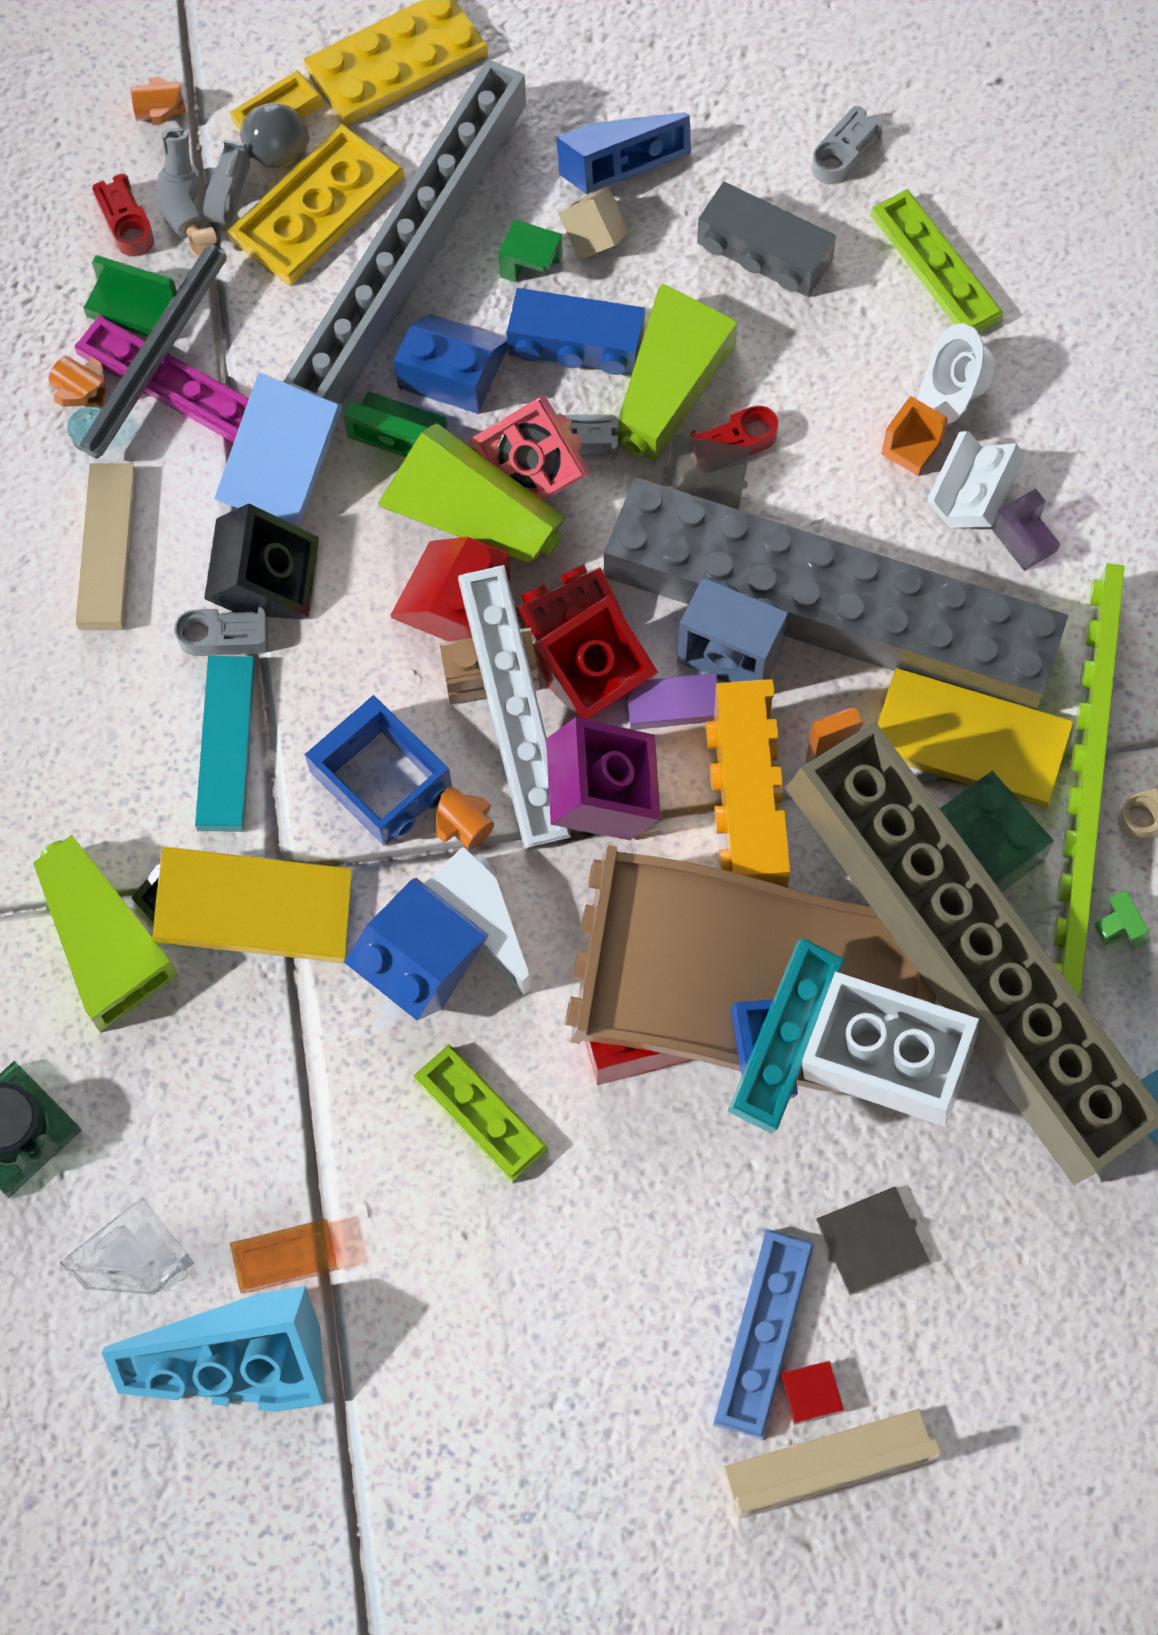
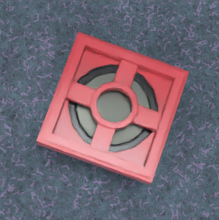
M545 394L468 439L474 451L519 484L526 487V489L541 500H545L590 473L578 452L581 449L579 434H572L570 432L571 420L561 413L557 415Z

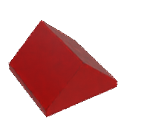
M611 595L605 596L533 644L546 686L576 717L583 719L591 718L658 673Z

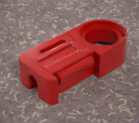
M124 173L112 177L113 182L107 185L104 180L95 183L92 186L97 205L120 252L131 257L146 254L154 244V235L142 205L138 207L130 190L132 188L128 176ZM137 227L145 231L143 237L134 242H129L122 238L124 232L130 228Z
M751 406L731 414L730 422L698 435L693 430L691 432L690 448L704 472L715 471L770 448L777 438L778 417L773 410L766 406ZM761 420L766 422L771 430L764 436H754L746 430V425L751 421Z

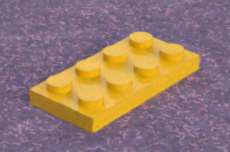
M420 0L303 59L306 71L344 126L347 127L488 56L486 42L455 0Z

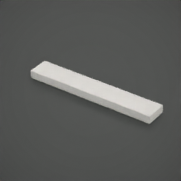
M502 565L459 575L458 581L524 849L570 838L569 828L554 826L550 823L547 737L505 566Z

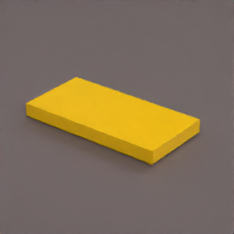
M341 124L227 231L228 238L237 247L291 287L404 178V170Z
M895 668L877 725L909 767L1047 809L1073 721Z
M163 846L160 859L152 942L343 963L346 953L352 869Z

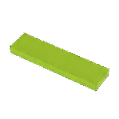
M908 189L872 207L871 217L954 325L967 324L974 327L980 333L1002 321L1004 312Z

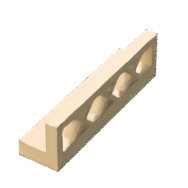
M919 1408L725 1465L723 1469L738 1519L933 1462L941 1454L937 1439L930 1440Z

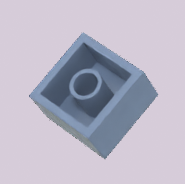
M703 577L679 623L677 662L704 674L716 673L717 679L725 683L767 680L770 678L782 654L788 613L781 610L776 603L768 599L759 598L756 600L740 593L737 588L727 582H713Z

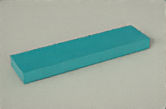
M208 656L195 818L197 831L244 832L255 660L253 656Z
M801 938L796 943L727 1112L771 1134L778 1130L801 1072L802 1060L835 972L840 973L845 961L844 958L804 938Z

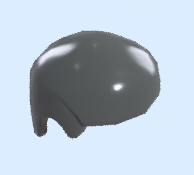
M267 103L253 108L243 119L239 135L241 142L247 145L249 158L256 159L268 168H282L294 165L306 153L309 141L308 126L305 124L304 118L290 106L281 103Z

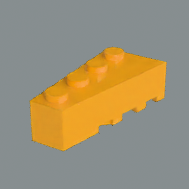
M773 679L716 683L713 721H706L707 748L716 749L717 763H710V779L712 791H720L722 806L714 807L716 833L725 834L726 849H719L720 869L788 888L790 863L785 810L779 809L778 804L782 803L781 766H774V761L777 760V719H770L772 698H774Z

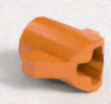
M160 77L148 78V85L131 86V99L136 121L151 119L152 125H160L173 116L186 113L179 81L168 82Z
M63 356L54 364L48 381L50 386L58 390L53 394L54 402L62 407L85 406L93 410L103 407L105 403V384L101 362L91 358L83 366L72 358Z
M453 787L446 788L441 795L434 814L436 836L444 843L455 836L467 849H475L489 836L494 828L495 823L485 815L489 812L491 804L483 797L465 795Z

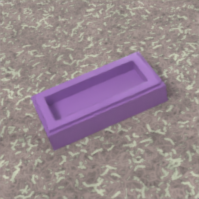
M710 673L646 680L626 694L630 729L637 730L713 721L716 683H718L717 674Z

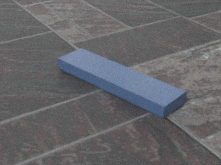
M766 1229L713 1426L756 1439H763L814 1242Z

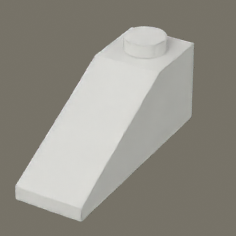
M462 847L424 884L489 934L479 952L525 995L531 989L530 974L497 878L495 877L498 873L483 855L478 853L474 857Z

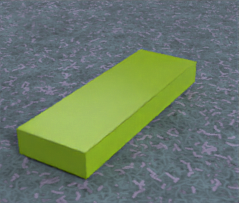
M450 1044L414 1075V1080L512 1184L548 1152V1146Z

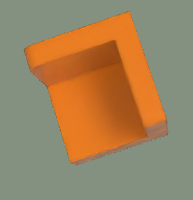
M910 396L888 425L881 454L919 476L942 445L948 418Z

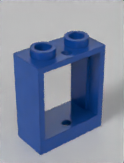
M372 695L304 754L309 772L383 846L393 838L400 839L413 828L416 822L415 818L428 807L430 809L436 808L444 790L452 786L449 768L375 695ZM380 733L385 735L428 778L382 819L335 774L336 771Z

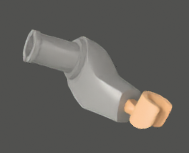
M179 128L168 129L161 134L165 167L158 175V207L180 238L188 237L192 254L200 256L204 248L217 242L216 234L212 227L201 229L202 218L194 205L199 185V171L191 165L189 132Z

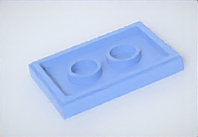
M258 373L214 499L235 508L250 503L300 527L343 405L264 373Z

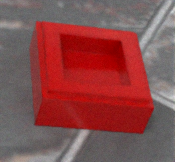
M830 1360L780 1374L793 1425L843 1413L844 1408Z

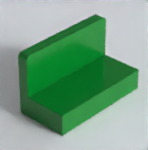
M95 255L92 266L97 282L83 307L86 317L96 320L100 315L125 330L148 337L177 292L174 280Z
M373 392L366 393L362 404L350 401L344 414L348 438L403 457H407L424 430L436 423L444 429L447 427V419L444 416Z

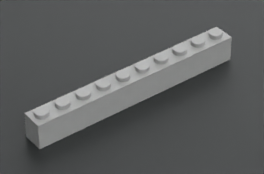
M486 60L283 382L341 405L525 109V74L492 60Z

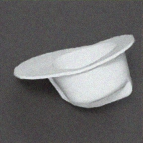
M955 324L941 334L934 346L930 364L920 387L918 400L948 418L947 425L955 422L965 412L970 401L987 391L995 375L993 355L990 349L983 345L982 337L974 327L967 324Z

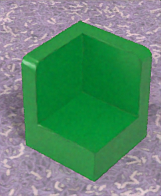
M513 219L498 253L500 278L516 282L523 266L547 272L551 263L559 264L563 256L562 234Z

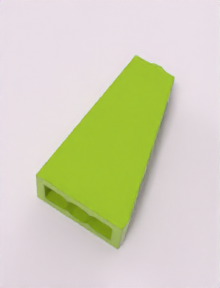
M664 283L661 284L657 291L618 418V442L631 454L636 456L644 455L655 462L735 347L738 323Z
M438 423L420 434L378 502L384 509L458 537L468 536L509 553V556L529 564L541 554L549 557L564 536L558 530L566 520L565 516Z
M73 835L64 841L59 840L51 843L42 851L40 858L34 861L33 865L85 1012L101 1033L176 978L178 974L169 958L156 942H152L151 935Z

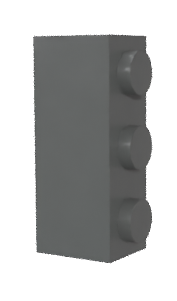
M725 181L722 182L698 218L697 243L702 245L708 252L714 255H722L739 263L748 272L759 273L776 281L785 290L798 292L808 298L833 260L836 242L835 234Z

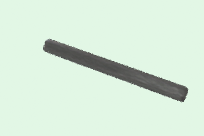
M210 244L204 248L82 439L80 448L89 456L98 459L104 455L226 262L227 256L225 252L217 246Z

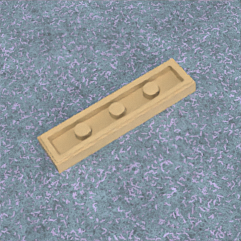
M90 463L75 622L79 630L124 629L136 481L134 463Z

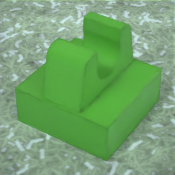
M1127 890L1110 897L1109 902L1113 913L1095 923L1096 931L1104 946L1111 945L1126 937L1133 950L1150 942L1149 930Z

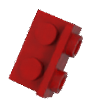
M584 564L560 575L563 584L547 590L545 584H542L521 594L523 603L515 607L516 615L521 616L526 627L531 629L534 643L607 595H611L622 613L601 567L587 571Z

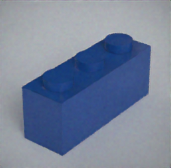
M517 287L507 328L508 355L517 356L525 361L543 360L556 362L568 368H578L581 366L600 369L612 375L623 373L632 375L645 332V307Z

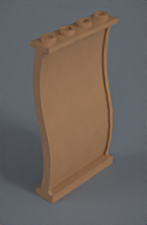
M612 845L607 846L601 860L593 859L588 887L596 889L593 905H585L580 929L581 933L588 934L586 951L578 950L573 970V979L581 980L578 997L570 996L565 1017V1025L573 1027L570 1041L572 1043L580 1044L582 1041L627 1046L694 1059L741 1072L730 1007L735 1002L774 999L794 947L801 938L844 958L845 961L840 971L841 974L932 1004L936 1003V996L871 906L812 895L742 874L700 864L619 852L617 847ZM802 1067L796 1082L797 1086L850 1095L804 1079Z

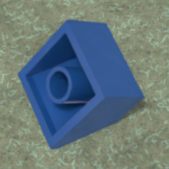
M428 314L409 326L395 356L394 367L397 386L399 389L479 414L507 351V338Z
M413 878L366 925L344 963L418 1021L443 1009L489 934L419 879Z

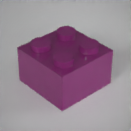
M575 717L546 739L551 825L632 840L661 821L655 734Z

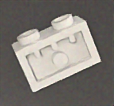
M969 431L960 432L927 500L928 504L949 528L992 527L1025 457L1024 452L1017 444L981 446Z

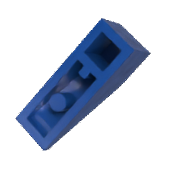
M686 112L596 122L556 136L559 175L585 194H590L691 154L690 115Z

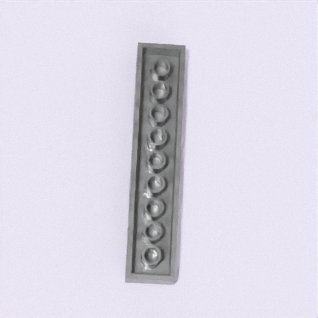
M636 477L633 479L604 551V575L608 579L688 605L703 577L713 582L724 581L733 585L744 595L756 600L759 598L768 599L776 603L781 610L787 612L788 617L785 636L892 671L898 668L1037 710L1069 616L1062 612Z

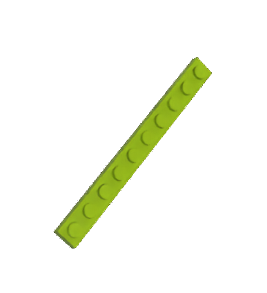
M1106 563L1100 579L1092 580L1089 594V606H1096L1095 620H1088L1084 639V646L1092 647L1090 661L1084 660L1080 677V687L1087 688L1086 702H1079L1075 723L1076 729L1083 730L1082 743L1075 744L1071 760V771L1078 772L1077 787H1070L1066 806V814L1074 815L1072 830L1066 829L1062 844V857L1069 858L1068 874L1061 873L1057 889V901L1064 902L1063 918L1057 917L1055 920L1052 936V946L1060 947L1058 963L1054 964L1079 998L1081 997L1125 570L1124 565Z

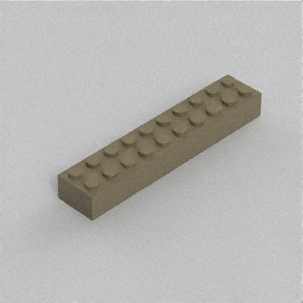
M873 722L801 767L786 786V791L943 1007L979 1019L978 1038L974 1046L975 1051L1071 1183L1076 1185L1096 1174L1157 1129L1158 1103L877 723Z

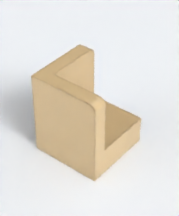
M609 186L574 200L558 213L580 259L615 246L629 234L627 224Z

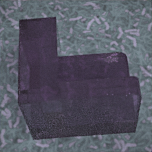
M1036 488L998 511L993 528L995 535L1024 571L1057 552L1060 546L1059 541L1041 520L1046 501Z

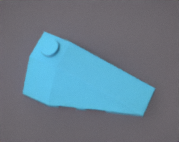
M306 1286L258 1293L105 1346L102 1351L103 1358L118 1394L179 1400L183 1395L212 1398V1405L228 1406L230 1400L259 1403L258 1410L273 1412L323 1405L325 1401L320 1325Z

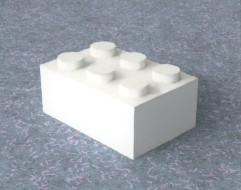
M835 972L802 1060L804 1079L946 1127L978 1038L979 1019Z

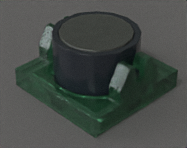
M15 1060L0 1073V1190L8 1198L16 1193L82 1130Z

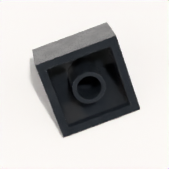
M250 503L216 518L204 599L234 613H258V607L264 609L266 617L301 620L308 618L319 537Z

